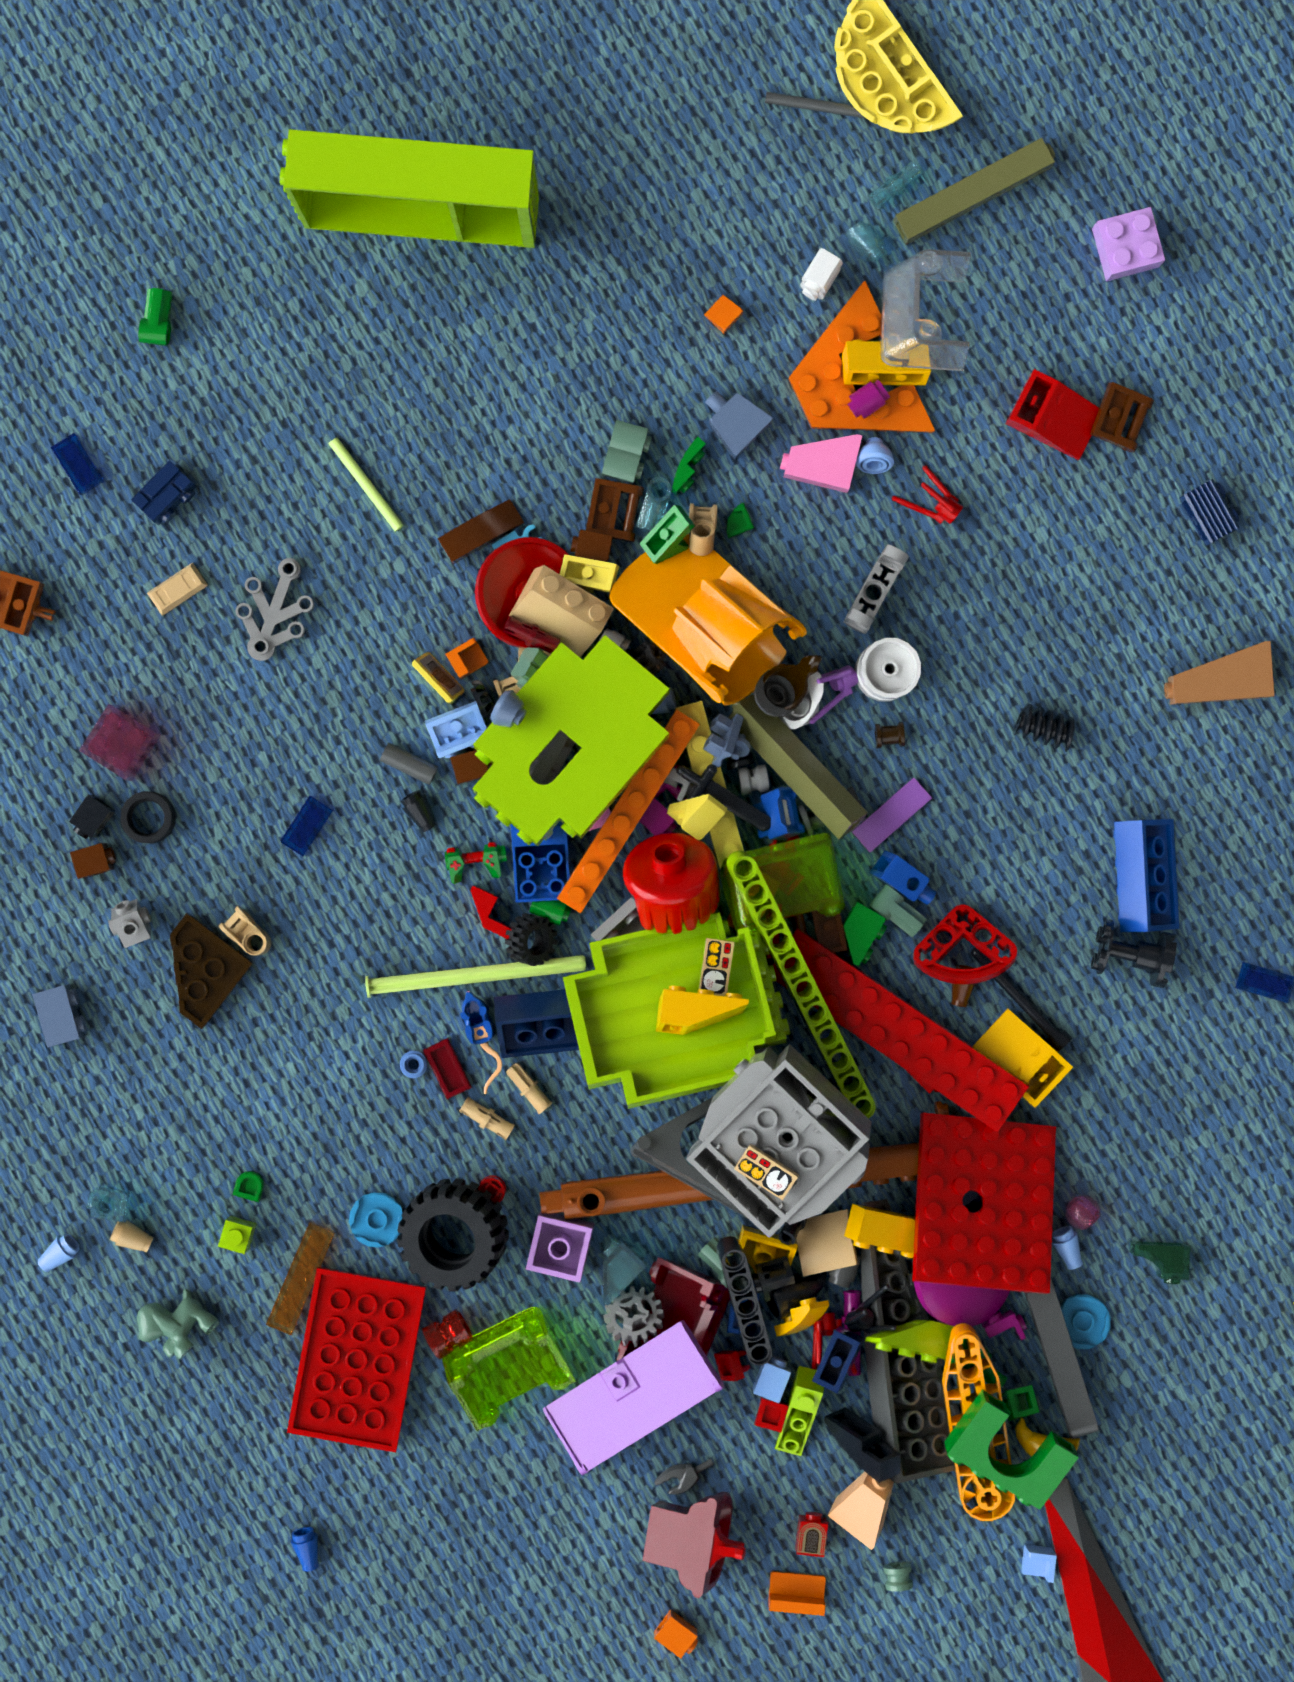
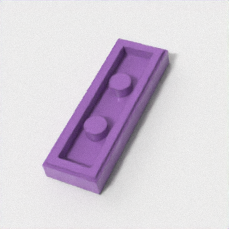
M913 777L856 827L852 834L870 853L931 800L932 797Z

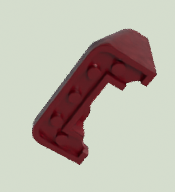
M658 1257L649 1271L651 1282L656 1284L653 1291L655 1298L661 1301V1310L664 1311L665 1316L664 1319H661L663 1329L656 1328L657 1335L684 1320L707 1356L730 1301L728 1290L718 1279L666 1258ZM647 1306L646 1310H649L650 1314H652L651 1309ZM651 1335L648 1336V1341L652 1340L654 1337H652ZM640 1340L638 1347H634L633 1341H629L627 1346H623L621 1341L616 1360L622 1359L645 1343L643 1340Z

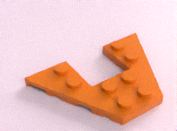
M866 281L859 286L789 376L788 380L811 429L933 433L935 429L914 385H902L889 391L890 398L885 401L886 404L865 419L861 415L856 418L847 405L851 402L849 396L856 392L853 385H844L843 365L839 355L843 353L846 341L857 339L871 341L889 331Z

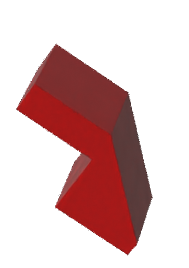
M473 885L470 891L483 928L509 939L510 936L506 935V931H511L512 928L490 917L499 897Z

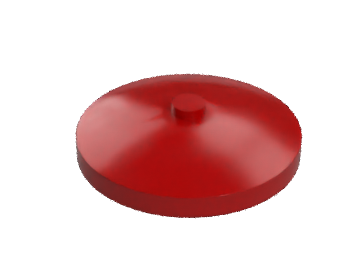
M523 537L506 542L489 554L477 575L475 600L481 619L491 633L511 646L524 649L529 647L519 638L504 633L503 628L533 570L545 565L560 574L564 554L569 555L567 552L548 540Z

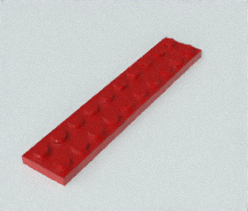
M797 928L792 936L834 1021L998 1132L1028 1089L1029 1084ZM795 957L787 959L784 967H792L795 963ZM774 963L773 966L777 982L786 987ZM807 981L800 982L796 991H803L807 987ZM814 1005V1006H813V1007H815L816 1009L819 1010V1005Z

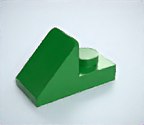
M674 504L639 544L652 562L658 564L689 548L684 538L695 527V524L681 506Z

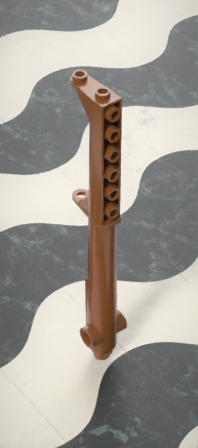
M935 1102V1114L949 1115L947 1103ZM919 1142L870 1147L864 1176L856 1184H851L848 1188L862 1187V1182L873 1181V1185L890 1183L889 1178L900 1177L901 1182L917 1180ZM662 1170L562 1182L561 1189L539 1192L541 1213L564 1212L565 1220L714 1200ZM590 1193L597 1195V1203L593 1206L585 1205L583 1203L585 1195Z

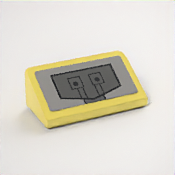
M426 652L412 662V666L448 704L452 705L465 692V689L431 653Z

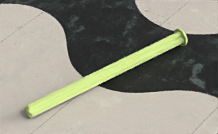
M579 955L552 958L548 961L543 960L544 964L537 966L516 962L369 979V976H365L367 997L371 998V994L585 971L586 959L585 956Z

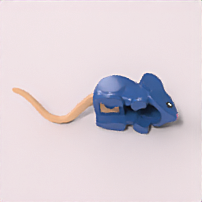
M468 991L466 992L462 1012L460 1013L461 1018L465 1022L466 1036L471 1044H480L497 1061V1069L484 1087V1094H487L488 1086L501 1072L502 1060L500 1055L488 1044V1041L494 1037L492 1023L487 1014L489 1008L484 1001Z

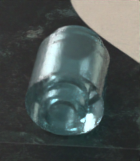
M860 221L846 233V236L849 238L848 243L864 263L868 261L874 263L885 254L883 249L886 244L870 224L866 225L864 221Z

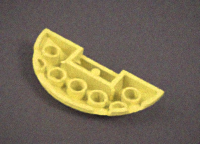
M852 0L847 7V14L842 26L838 27L834 49L836 51L837 67L835 69L838 81L853 107L870 122L899 133L931 132L951 125L961 119L963 115L910 41L883 0Z

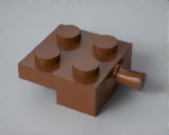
M0 570V628L28 637L32 623L37 617L53 621L54 617L44 614V612L55 615L56 611L40 606V598L45 584Z

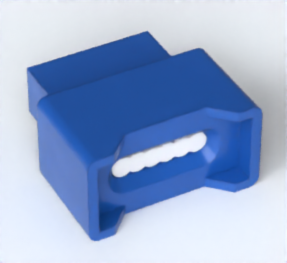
M780 787L762 794V802L753 805L771 818V827L768 830L760 831L757 829L759 839L786 840L805 832L804 825L799 822L795 801L797 794L790 787Z

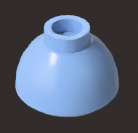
M872 437L867 439L866 444L859 450L855 465L865 473L880 474L893 467L894 458L891 450L883 444L882 439Z

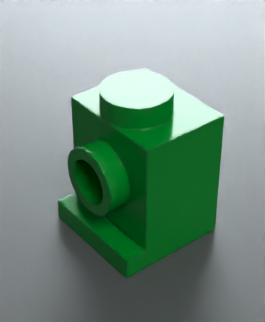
M1032 1385L1002 1393V1401L1006 1404L1009 1413L1008 1421L1039 1413Z

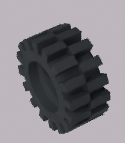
M525 913L522 914V917L517 916L515 918L516 922H511L509 925L512 927V930L506 931V935L510 936L509 939H505V944L510 945V947L506 948L507 953H510V957L516 960V962L531 966L543 965V960L548 961L550 959L548 954H554L555 952L552 945H557L558 940L553 939L554 936H557V931L552 930L555 927L554 924L550 923L548 918ZM534 930L535 941L532 947L528 949V938Z

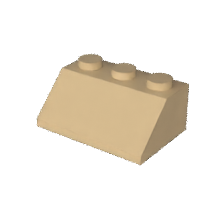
M543 565L533 570L509 616L511 615L531 626L533 624L539 626L538 629L560 638V643L562 642L577 656L581 657L602 632L614 608Z

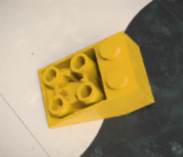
M669 986V989L663 990L659 998L656 1032L679 1035L691 1033L743 1013L749 1004V1000L742 999V995L737 993H726L725 996H717L711 990L698 989L697 993L686 992L685 987Z
M1008 1008L973 1045L981 1053L1029 1084L1022 1098L1035 1108L1073 1068L1057 1051Z

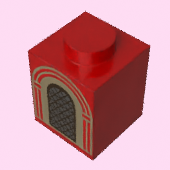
M806 1512V1515H799L795 1544L796 1554L824 1557L828 1522L827 1518H823L821 1513Z

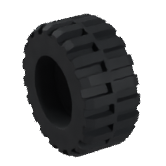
M458 1178L453 1183H451L450 1179L440 1180L437 1184L432 1183L421 1191L403 1212V1218L399 1222L397 1229L401 1233L397 1237L398 1247H403L404 1249L400 1255L404 1262L408 1261L410 1263L408 1269L411 1273L415 1274L417 1272L421 1276L420 1281L426 1285L428 1282L434 1283V1288L443 1290L447 1286L449 1291H458L461 1286L465 1290L472 1288L476 1283H481L487 1278L504 1255L507 1248L505 1243L509 1239V1231L504 1229L508 1224L507 1217L500 1214L502 1206L499 1201L494 1203L491 1200L493 1194L487 1189L485 1192L479 1190V1184L471 1182L470 1185H467L464 1179ZM447 1214L463 1220L470 1227L474 1235L475 1250L472 1253L463 1255L445 1250L439 1245L433 1235L431 1227L432 1218L436 1215Z

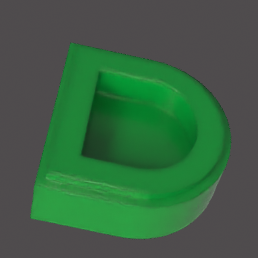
M255 1171L242 1173L236 1180L232 1195L259 1203L264 1189L262 1176Z

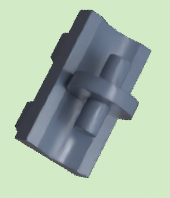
M719 713L711 722L710 730L721 736L718 737L712 733L705 741L703 750L714 756L712 764L718 768L722 765L724 758L731 756L733 759L738 760L739 757H744L750 752L751 745L745 739L746 736L739 734L744 719L739 714L729 719Z

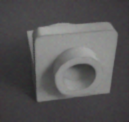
M672 768L664 783L677 788L678 783L683 785L677 797L679 802L685 798L688 799L695 786L679 776L675 768Z

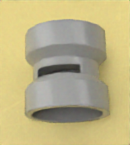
M765 764L757 765L755 769H748L747 767L738 768L742 795L751 794L752 791L756 790L760 792L769 791Z

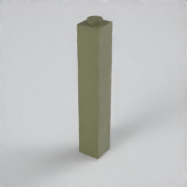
M1040 138L896 214L893 222L905 245L1048 171L1055 163L1054 150L1049 143L1045 144L1043 138Z
M754 694L732 705L733 712L728 718L732 719L736 714L744 717L739 733L746 736L745 739L749 741L750 745L838 839H841L859 825L868 812L779 717L765 714L755 702Z

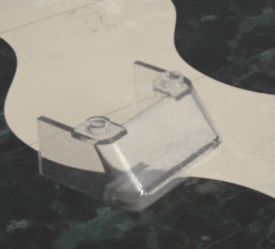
M925 249L885 272L882 283L880 356L885 364L893 367L951 371L964 370L970 342L941 340V328L936 322L919 319L920 280L965 283L971 252Z

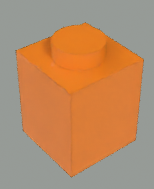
M671 1609L654 1630V1639L680 1659L685 1653L690 1654L698 1643L696 1639L698 1637L697 1629Z

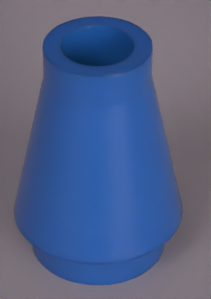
M302 1527L293 1531L290 1542L302 1565L303 1571L307 1572L317 1569L319 1567L318 1534L314 1532L312 1527Z

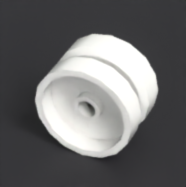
M884 638L872 643L859 654L855 664L858 687L867 697L882 702H890L908 694L917 685L921 675V662L917 651L909 643L899 638ZM889 666L892 672L888 674L885 671V667Z

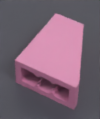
M856 434L792 446L789 454H783L780 469L785 470L783 477L848 493L862 435Z

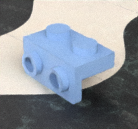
M476 701L425 721L438 758L444 756L445 758H450L459 754L460 750L464 748H474L473 744L487 729Z

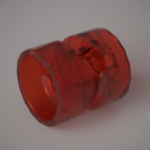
M457 1309L444 1315L442 1323L432 1322L422 1328L429 1347L439 1360L451 1354L454 1350V1345L461 1348L474 1340L469 1326Z

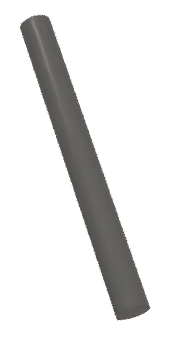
M766 92L765 103L865 118L853 105Z

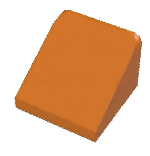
M722 295L704 316L725 334L743 315V310L726 296Z

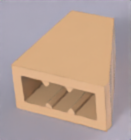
M866 1472L862 1473L836 1497L828 1517L872 1550L883 1529L894 1482L887 1479L879 1483Z

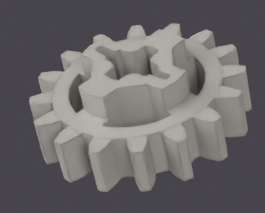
M631 1286L630 1293H625L621 1289V1296L619 1298L611 1296L613 1305H605L606 1313L608 1314L603 1316L607 1324V1332L613 1333L612 1336L615 1342L622 1338L623 1346H627L629 1341H633L634 1347H638L640 1340L647 1343L648 1336L651 1335L654 1338L658 1336L656 1328L663 1329L661 1319H664L665 1316L664 1311L661 1310V1301L656 1300L654 1292L646 1295L644 1287L639 1292H635L634 1286ZM645 1305L651 1309L652 1314H650L649 1310H645ZM616 1319H619V1323H623V1329L617 1324Z

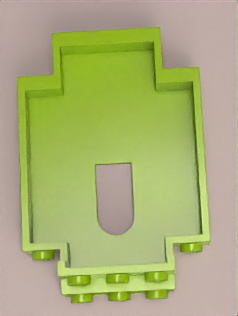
M606 635L603 636L584 660L561 642L517 693L524 702L523 709L527 711L520 725L514 724L510 728L491 723L473 744L477 750L474 755L486 765L490 762L493 764L472 788L474 793L477 794L474 799L485 809L491 806L498 813L495 817L505 826L509 827L512 824L519 830L517 836L529 846L532 842L539 846L543 840L547 841L553 834V828L559 821L563 823L561 829L569 836L574 838L577 835L582 839L668 739L669 732L650 716L669 695L670 689ZM561 730L579 745L581 749L551 783L545 785L538 784L530 776V766Z

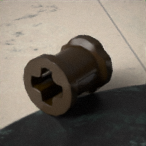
M898 722L897 725L893 726L875 724L876 748H881L882 745L895 744L904 747L905 732L903 722Z

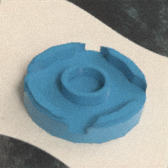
M371 1192L365 1194L355 1202L350 1211L349 1225L352 1233L359 1242L368 1247L379 1248L386 1246L397 1239L400 1234L397 1229L399 1222L403 1218V1209L399 1202L387 1193Z
M1076 1294L1068 1297L1060 1304L1074 1348L1091 1349L1106 1339L1111 1328V1317L1106 1306L1098 1298L1089 1294Z

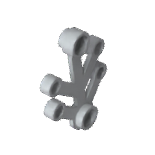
M286 558L280 562L278 572L281 577L270 605L262 591V582L258 578L250 577L245 582V589L252 594L264 619L260 632L252 617L253 608L247 603H240L236 607L235 613L238 618L243 620L251 637L247 645L248 653L255 660L265 661L270 659L275 652L276 646L293 638L299 639L305 634L303 624L295 621L289 624L287 630L272 636L275 625L302 612L309 613L314 609L313 599L304 595L297 600V603L281 610L291 581L299 578L301 574V566L295 559ZM287 564L294 566L291 574L284 572V567ZM257 581L258 588L254 591L250 590V582ZM305 599L310 600L311 603L308 609H302L301 602ZM242 607H248L249 614L245 617L240 615ZM299 625L301 627L299 635L292 634L293 626ZM259 642H264L266 645L263 652H258L256 649V645Z

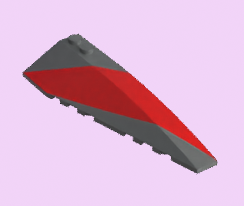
M1063 1478L1044 1504L1052 1547L1057 1555L1056 1567L1080 1682H1164L1067 1478Z

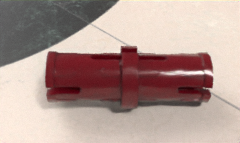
M511 615L503 628L504 633L519 638L525 642V645L529 647L533 645L550 654L558 647L561 640L538 629L539 626L535 624L531 626Z

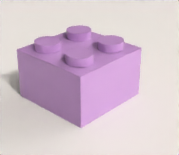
M1151 207L1099 220L1092 228L1106 281L1159 268L1165 261Z
M540 1212L526 1270L580 1283L595 1223L577 1218L565 1220L564 1215L556 1213L542 1214Z

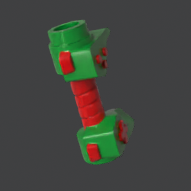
M489 842L487 845H484L483 851L465 854L461 853L459 848L455 849L452 847L448 848L445 852L446 868L450 873L451 883L453 884L461 882L464 864L483 862L493 878H500V864L507 861L506 846L497 845L496 842Z

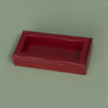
M449 1038L423 1049L446 1099L472 1088Z

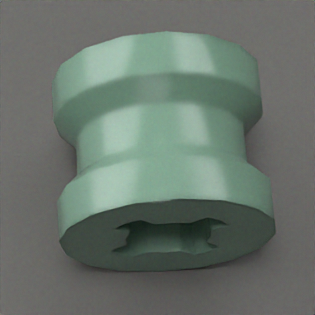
M894 1562L883 1566L884 1573L887 1575V1581L885 1582L886 1590L896 1592L913 1588V1581L909 1577V1573L912 1570L910 1563Z

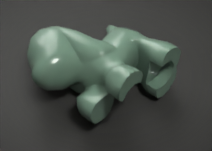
M188 1289L183 1290V1300L173 1313L169 1312L161 1304L154 1302L141 1307L136 1317L139 1328L138 1338L141 1341L151 1342L161 1336H166L168 1340L163 1345L164 1353L169 1359L176 1355L180 1360L194 1346L187 1336L196 1321H198L200 1329L206 1335H210L220 1323L214 1315L203 1310L201 1303L192 1298Z

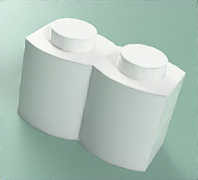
M823 248L819 249L802 277L800 284L803 289L802 293L815 301L817 298L823 299L841 270L842 260Z

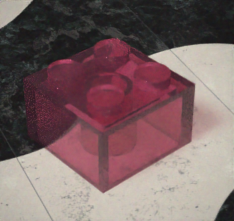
M108 704L79 751L123 779L133 781L161 734L115 705Z

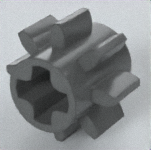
M644 641L632 651V654L635 656L634 659L652 675L660 672L666 666L665 662H663L666 656L665 652L655 643L649 644L647 641Z

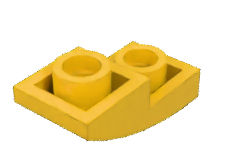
M816 1297L801 1300L800 1307L790 1309L791 1316L784 1318L785 1323L774 1326L776 1337L795 1334L812 1326L830 1306L829 1301L817 1302Z

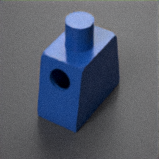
M884 850L869 872L900 895L913 902L919 899L928 905L936 895V891L927 885L930 880L927 876L898 855Z

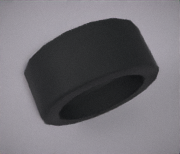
M143 791L136 793L126 800L121 809L120 821L123 830L131 839L139 843L153 844L163 841L171 834L175 826L176 813L172 803L167 797L157 792ZM145 801L155 802L164 812L162 827L157 832L151 834L138 831L132 821L135 807Z

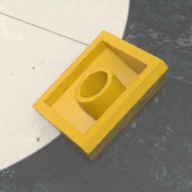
M742 1225L739 1241L748 1263L756 1274V1264L786 1255L791 1266L798 1247L797 1241L793 1245H785L780 1242L777 1234H773L768 1238L761 1230Z

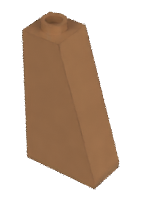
M1264 641L1168 677V682L1164 684L1165 698L1170 700V705L1274 697L1271 641Z

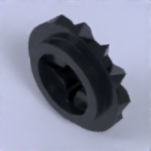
M475 680L471 682L473 688L470 690L484 718L489 717L492 722L490 716L495 706L484 684L480 680Z

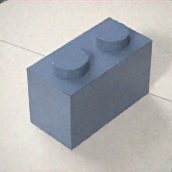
M70 984L32 994L47 1048L85 1037L84 1031L87 1030L86 1022L83 1015H79L76 1005L79 1004V998L75 988L71 989Z

